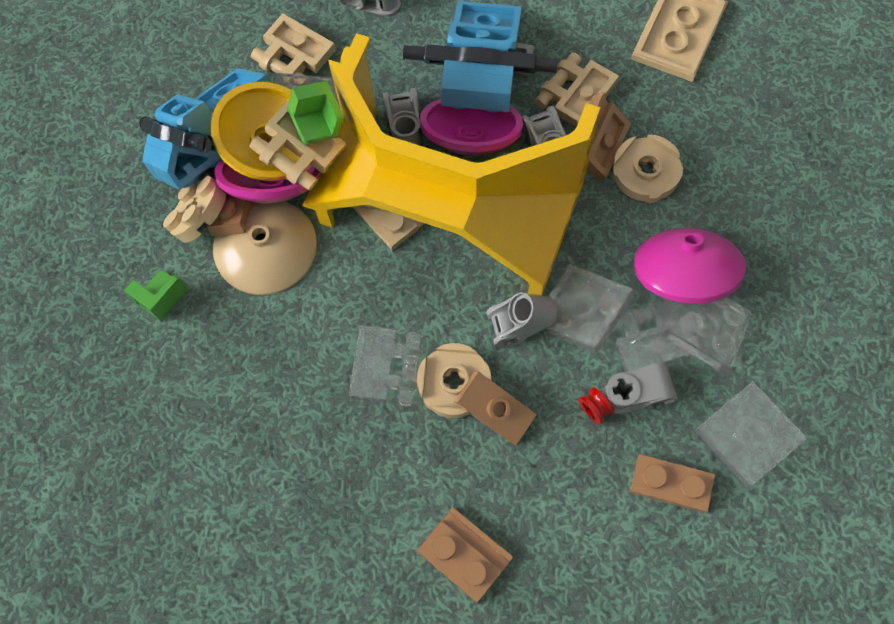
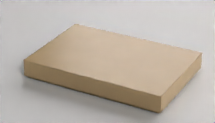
M658 0L636 45L631 60L693 82L728 1Z

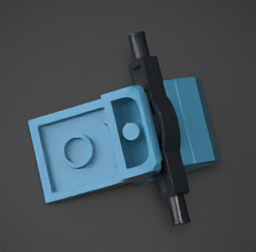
M458 1L454 20L450 23L447 46L425 44V47L404 45L403 60L425 61L426 64L444 65L441 106H450L455 109L471 108L482 109L488 112H509L514 72L534 74L535 71L556 74L558 58H540L536 54L516 52L522 6Z
M237 68L195 99L180 94L175 95L156 109L155 117L157 120L147 116L142 117L139 121V126L143 132L148 133L142 161L152 176L177 189L187 188L193 185L199 179V174L207 168L217 166L222 158L216 151L211 137V120L216 105L225 94L238 86L252 82L271 83L267 74Z

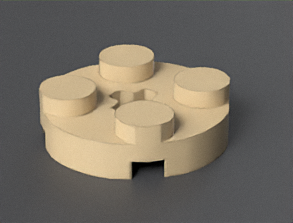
M647 135V138L636 139V136L629 138L618 148L615 154L612 178L618 188L627 196L638 201L655 203L669 196L677 188L683 174V166H681L679 159L680 153L674 144L657 135ZM648 163H652L654 165V173H644L638 165L646 166Z
M206 176L195 185L182 188L178 194L180 202L175 210L165 218L164 228L184 243L195 240L202 234L197 229L204 222L210 226L219 215L226 200V193L221 190L216 180L210 176Z
M449 343L436 348L435 352L423 359L417 373V386L427 408L434 411L437 415L446 418H462L469 415L467 411L454 403L455 399L474 371H479L491 380L490 368L486 361L484 362L483 358L477 354L476 350L464 344ZM451 372H457L459 379L465 380L464 384L458 385L457 389H450L449 384L443 382L444 378L451 377Z

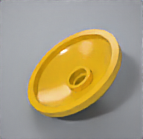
M252 82L230 90L220 99L212 115L211 137L216 151L232 169L242 175L258 180L275 181L286 179L287 174L273 164L270 166L266 165L259 159L260 155L249 148L256 136L267 142L273 139L272 136L265 132L266 123L290 100L291 89L270 82ZM284 147L281 153L295 163L300 158L287 147Z

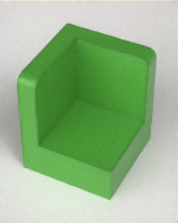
M325 80L292 88L287 109L303 144L308 145L338 137L344 115L328 81Z
M160 270L145 288L132 280L124 292L136 304L161 321L188 288L175 274L170 276L165 271Z

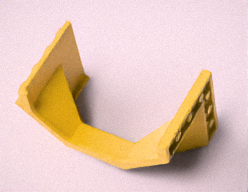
M356 33L350 47L346 46L344 48L340 63L328 59L339 106L344 115L338 137L347 144L341 155L324 174L322 173L321 178L308 192L302 206L315 210L319 223L331 228L335 224L332 214L334 209L369 205L462 236L525 279L529 284V294L543 295L585 180L601 107L585 103L578 125L569 135L481 163L463 160L388 136L380 130L375 121L377 109L366 54L371 40L370 37Z

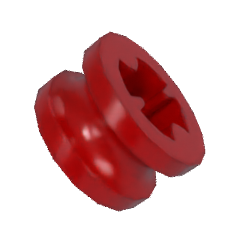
M592 387L589 389L587 397L581 396L578 398V403L594 423L601 425L604 422L603 417L605 415L611 416L615 411L607 397L600 390Z

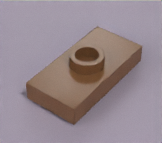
M474 371L454 403L516 446L537 415L479 371Z

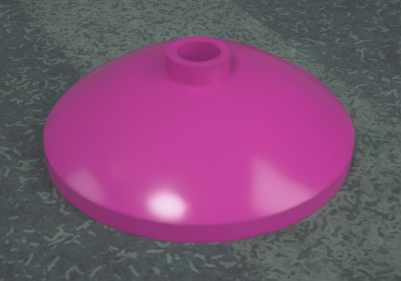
M438 99L428 104L420 115V128L430 141L445 150L462 155L474 156L500 151L520 137L523 126L520 113L512 106H510L509 112H488L482 109L471 108L455 109L450 106H441V99Z
M223 159L215 168L216 182L222 190L236 198L262 204L279 203L308 191L299 183L294 185L287 179L265 181L247 177L232 169ZM313 166L307 171L318 180L322 176V173Z
M684 227L662 231L644 241L635 254L634 270L639 281L652 293L675 302L700 304L718 301L734 293L744 281L746 261L741 251L725 237L704 229Z

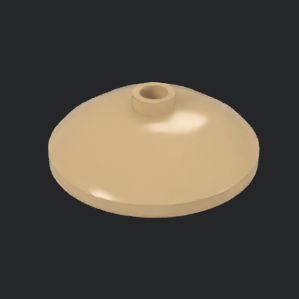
M286 201L272 204L253 202L248 214L245 233L215 236L213 244L214 261L221 276L237 290L253 295L276 294L294 286L311 268L317 251L316 233L310 219L302 210ZM266 234L264 239L260 241L255 240L257 235Z

